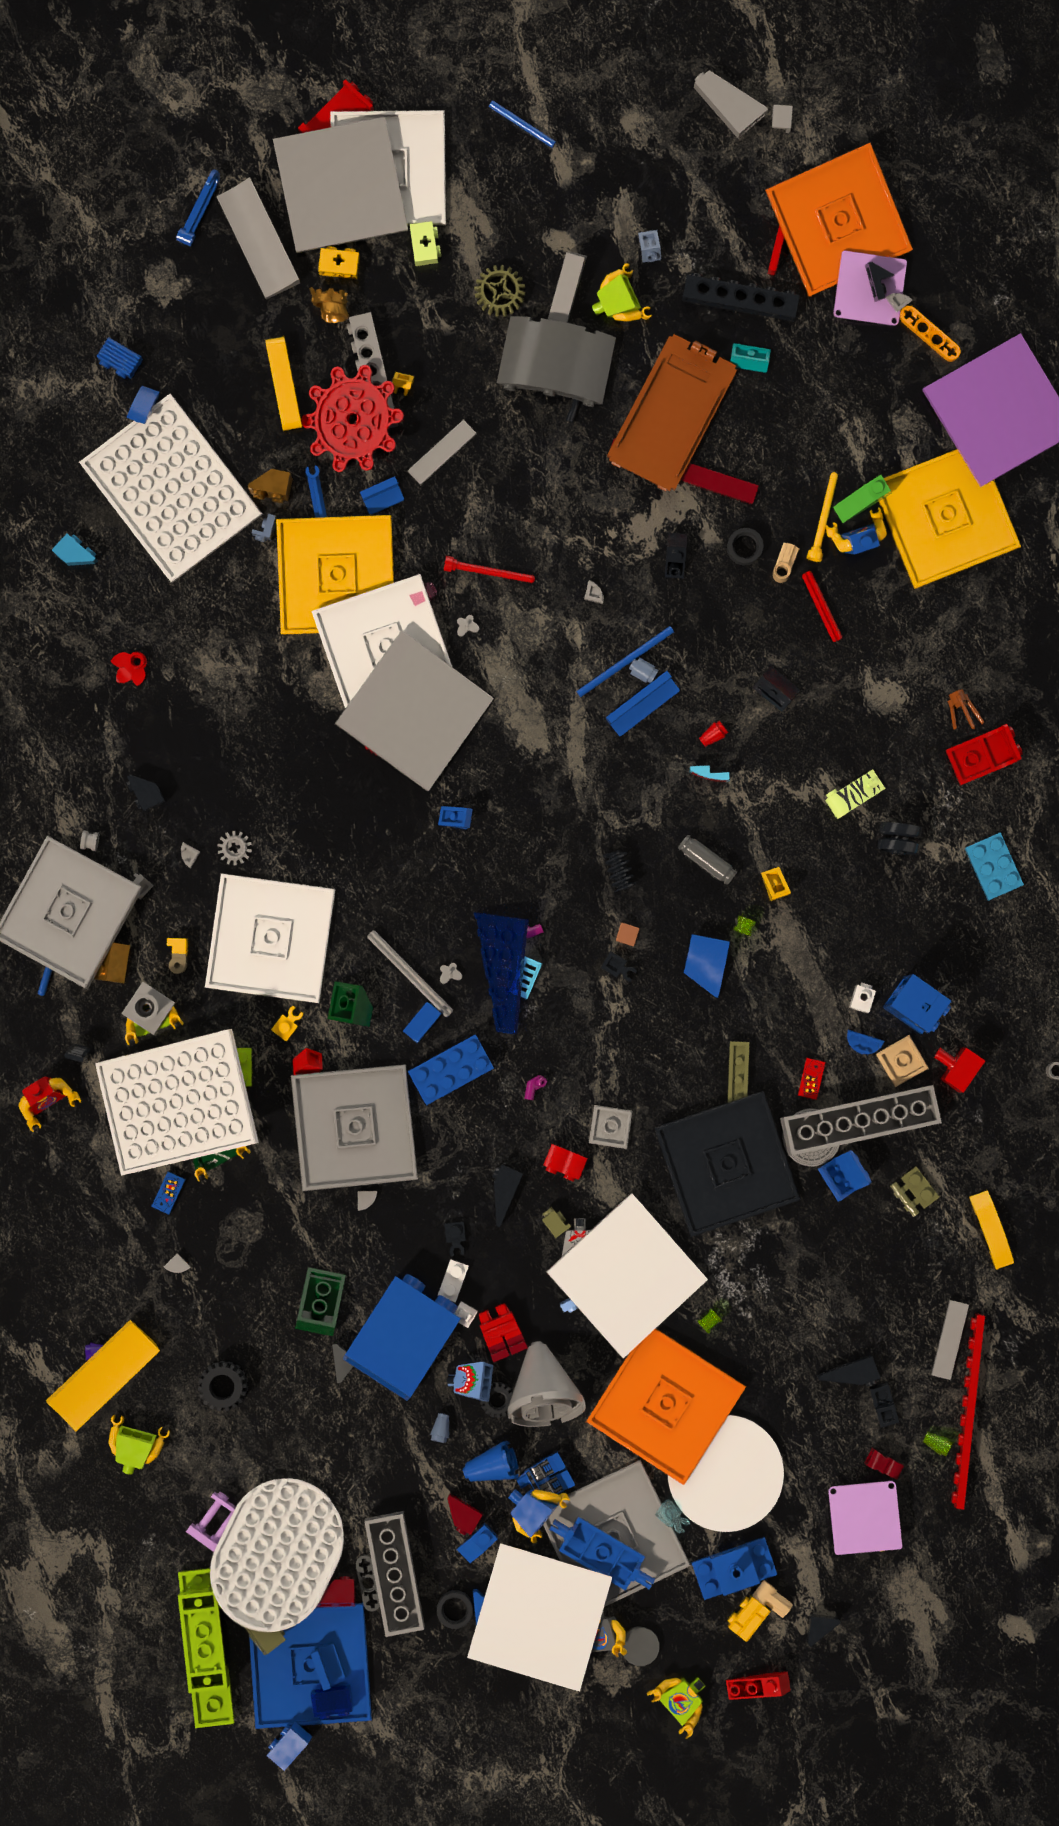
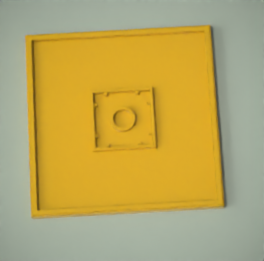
M958 449L884 478L892 494L879 501L914 589L1021 547L995 481L993 480L980 488Z
M391 515L276 519L281 634L319 633L312 611L394 583Z

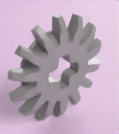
M232 831L233 836H230L228 832L225 833L227 839L221 837L220 840L223 841V844H218V847H222L218 854H224L221 859L228 858L227 864H230L231 860H234V865H237V860H240L241 864L244 863L242 858H249L246 852H252L251 849H247V846L252 845L251 842H245L248 837L241 838L242 832L238 836H236L235 831ZM232 843L240 845V849L237 850L238 853L236 854L229 850L232 847Z

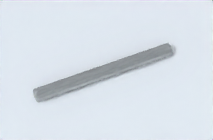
M373 930L367 936L445 1017H448L453 1012V1009L376 931Z

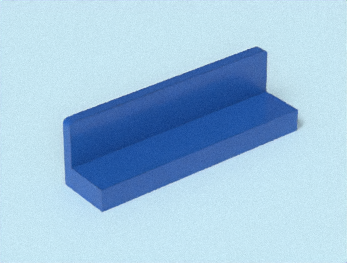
M668 671L606 717L608 723L619 736L625 734L680 691L671 679L672 676Z

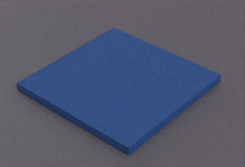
M363 1602L355 1603V1606L316 1607L303 1621L283 1630L286 1640L267 1655H264L249 1637L255 1729L286 1727V1725L291 1726L294 1722L302 1726L372 1720ZM333 1643L346 1680L334 1684L330 1689L323 1691L310 1653L312 1650Z

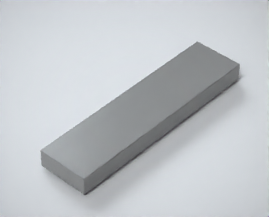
M463 419L408 470V473L421 486L477 435L476 432Z
M949 1300L931 1375L951 1380L969 1307L968 1304Z

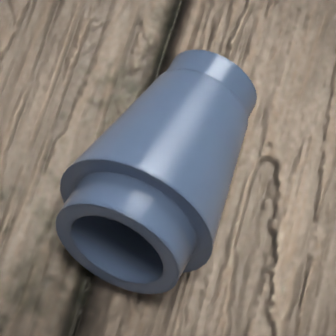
M438 1413L430 1433L432 1441L446 1443L447 1439H449V1415Z

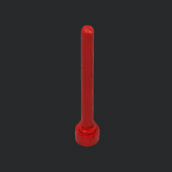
M446 556L444 571L451 572V570L455 571V569L529 583L535 581L533 575L457 562V559H454V557Z

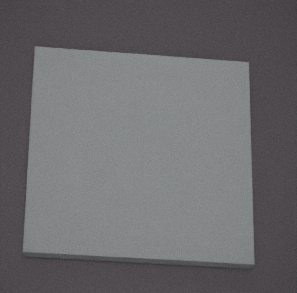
M385 117L273 139L296 253L408 231Z
M401 630L335 724L423 789L429 791L494 698Z
M47 836L0 921V941L88 989L143 887Z
M406 1065L291 1075L302 1191L418 1180Z
M641 1459L569 1493L570 1501H562L566 1503L567 1507L562 1508L557 1503V1508L543 1524L559 1560L581 1568L588 1569L559 1551L564 1540L563 1537L549 1530L551 1524L553 1525L554 1519L570 1528L579 1516L643 1554L645 1558L640 1566L641 1571L655 1578L654 1583L691 1566ZM631 1581L625 1591L611 1582L604 1607L645 1588V1586L636 1581Z

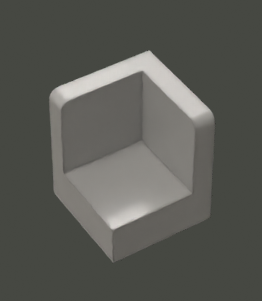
M773 105L772 128L786 129V133H790L793 106Z

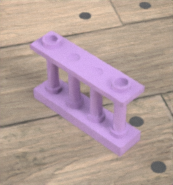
M214 1492L211 1497L215 1499L213 1505L199 1524L194 1525L192 1523L186 1531L213 1552L236 1508L222 1492ZM221 1505H223L231 1513L216 1534L210 1536L205 1533V1528Z

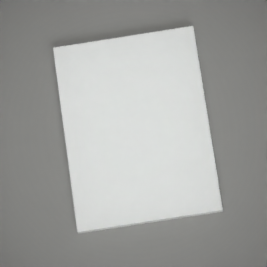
M171 394L152 407L151 415L145 424L133 421L79 462L171 583L263 515Z
M232 1029L95 1063L121 1176L259 1143Z

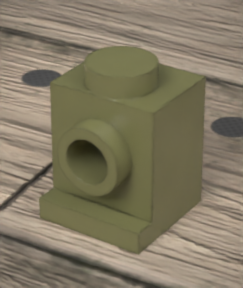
M551 1207L543 1213L544 1218H542V1221L555 1238L571 1227L569 1223L564 1224L566 1219L560 1211L556 1213Z

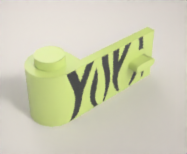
M871 770L837 792L834 789L826 795L828 798L825 801L838 820L884 790L885 787L874 770Z

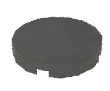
M637 1626L629 1629L626 1632L624 1646L627 1654L623 1656L629 1663L635 1666H645L652 1663L659 1653V1641L656 1634L651 1629Z

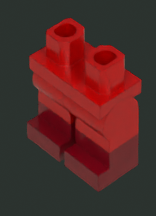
M505 1303L495 1307L499 1315L496 1318L492 1319L488 1310L479 1313L480 1328L493 1363L510 1356L503 1337H505L512 1355L528 1348L512 1311H509Z

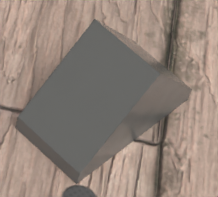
M333 1343L337 1383H341L354 1366L343 1360L347 1350L340 1344Z

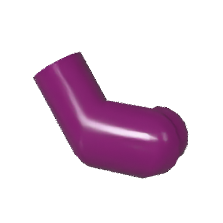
M523 922L515 924V932L526 939L543 933L540 924L529 927Z
M540 1075L529 1080L524 1099L534 1100L535 1091L546 1086V1078Z

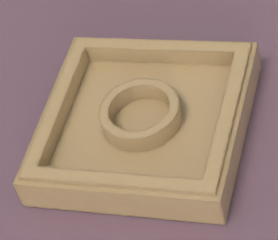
M910 1035L876 1053L894 1087L928 1069L926 1062Z

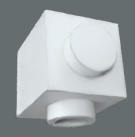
M861 983V986L856 985L849 1008L869 1013L876 991L872 990L871 985Z

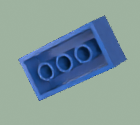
M475 1034L411 1069L408 1073L425 1104L428 1105L489 1072L494 1067Z

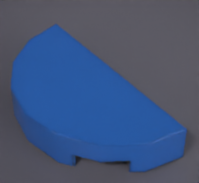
M847 1030L849 1045L860 1054L868 1055L875 1053L885 1042Z

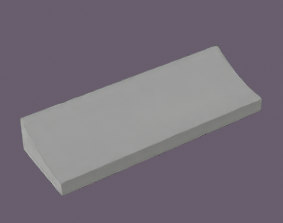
M250 177L230 190L216 196L265 299L300 284L292 263Z

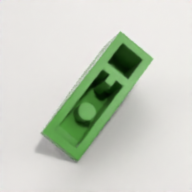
M882 475L856 490L833 508L842 523H845L889 496L892 492Z

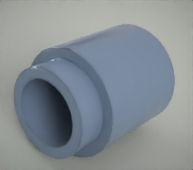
M642 658L634 659L629 667L632 670L630 674L645 683H651L659 671L655 669L654 665Z

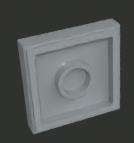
M594 1105L589 1143L627 1149L632 1111Z

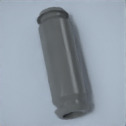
M687 835L679 845V851L682 850L684 855L719 881L729 884L737 873L736 869H732L729 863L698 840L690 838L691 835Z

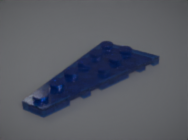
M474 912V917L477 919L478 924L477 933L478 937L480 936L482 945L481 954L485 975L489 981V996L492 997L493 1002L492 1011L496 1032L517 1034L528 919Z

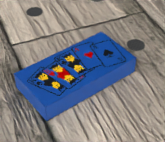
M168 1171L151 1207L170 1214L186 1179Z

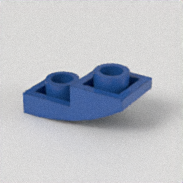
M141 386L130 407L127 418L145 424L151 415L152 407L159 397V392Z

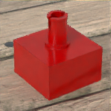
M939 1048L934 1055L935 1059L947 1066V1070L940 1080L959 1093H964L985 1062L984 1059L968 1048H961L955 1057L942 1048Z

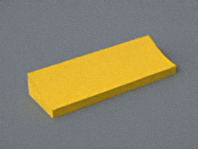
M129 1320L59 1387L46 1402L77 1431L160 1350L148 1335Z

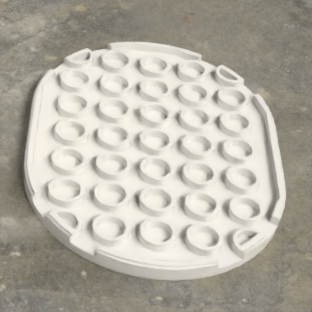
M287 1478L274 1479L262 1483L241 1499L214 1550L210 1566V1581L214 1596L222 1610L233 1621L254 1631L277 1632L295 1626L313 1612L338 1565L344 1544L342 1520L330 1498L310 1483Z

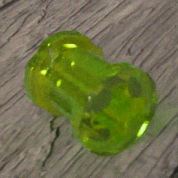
M710 1308L709 1313L697 1322L709 1334L710 1330L723 1320Z

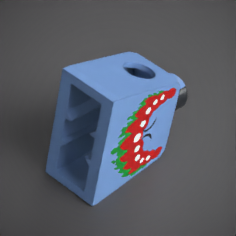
M486 1362L458 1365L456 1367V1374L448 1375L447 1384L448 1386H454V1393L489 1402L493 1365Z

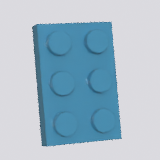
M1001 833L965 848L987 900H991L1024 885Z

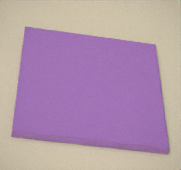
M1021 333L922 389L980 488L1059 443V396Z

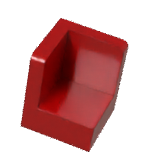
M305 1048L293 1059L294 1075L319 1073L323 1070L322 1054Z

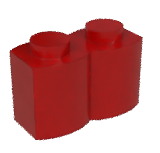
M552 1144L543 1165L547 1167L546 1171L557 1174V1171L564 1174L563 1178L574 1182L575 1179H580L588 1158Z

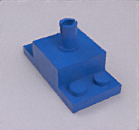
M765 1537L691 1562L704 1600L760 1584L761 1580L777 1575Z

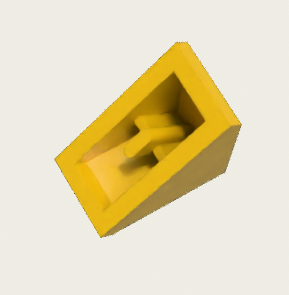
M779 867L761 873L770 901L791 894Z

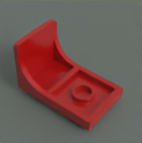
M1004 724L995 730L945 750L960 786L1022 759L1021 755H1023L1020 745H1016L1013 739L1015 733L1011 726L1008 727L1007 724Z

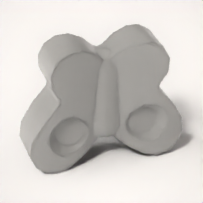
M468 615L465 619H457L459 625L457 633L460 637H463L467 631L474 633L479 631V626L473 622L474 618L472 615Z
M455 963L440 967L442 971L440 982L442 984L447 983L452 978L455 980L462 979V974L456 970L457 965Z

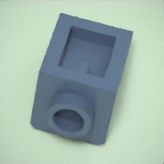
M657 230L638 233L642 262L661 260V248Z
M268 514L267 519H263L261 527L264 530L263 532L252 529V535L255 536V540L266 542V540L272 541L277 519L275 515Z

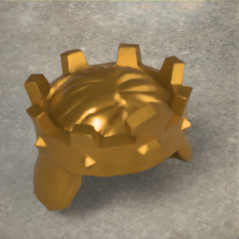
M312 287L309 288L312 294L311 301L313 305L321 308L322 319L329 323L346 321L349 318L346 310L348 293H345L344 290H340L338 293L333 288H329L325 292L318 289L315 293Z

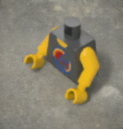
M604 1609L591 1652L612 1650L616 1657H619V1651L622 1655H626L627 1650L624 1648L626 1631L616 1621L614 1616L605 1617Z

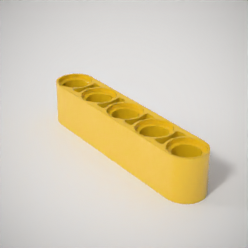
M279 337L265 340L283 431L301 428V418L285 338Z

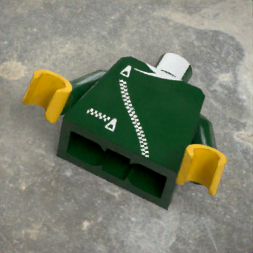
M243 1146L193 1158L197 1180L200 1181L199 1177L203 1174L208 1179L206 1171H210L236 1155L244 1159L242 1153L247 1151L250 1154V1150Z

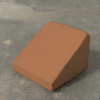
M621 922L616 941L634 947L639 928Z

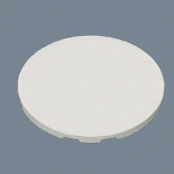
M728 1415L686 1483L682 1485L668 1475L669 1488L679 1509L696 1524L714 1531H738L762 1520L776 1504L783 1485V1462L777 1445L763 1428L749 1419Z

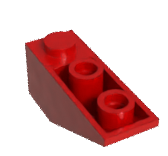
M788 1671L726 1680L729 1700L777 1697L791 1691Z

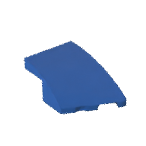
M692 934L684 974L718 998L730 942Z

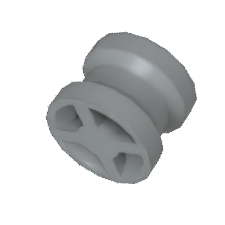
M84 830L80 849L85 850L89 848L96 852L99 843V833L91 834Z

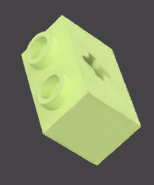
M432 221L410 224L415 266L438 263L437 257H441L440 245L436 246L435 238H438L437 227H433ZM423 240H427L428 247H424Z

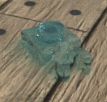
M669 1499L663 1502L655 1514L666 1526L672 1527L674 1525L678 1533L685 1532L681 1528V1523L685 1526L690 1524L688 1519L680 1517L682 1511Z

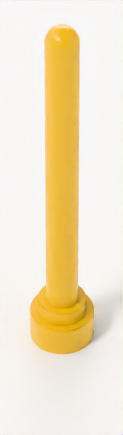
M832 472L830 475L814 545L811 547V550H808L807 559L811 561H822L821 545L838 478L836 472Z

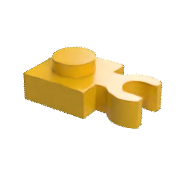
M294 1006L289 1009V1016L285 1017L282 1015L271 1029L286 1042L298 1027L294 1022L301 1019L304 1014L301 1012L298 1016H294L293 1010L296 1008Z

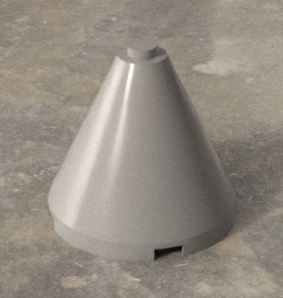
M540 1341L533 1342L527 1349L508 1406V1418L512 1420L513 1424L519 1426L541 1427L549 1426L552 1420L561 1418L563 1423L578 1417L586 1408L584 1397L548 1346Z

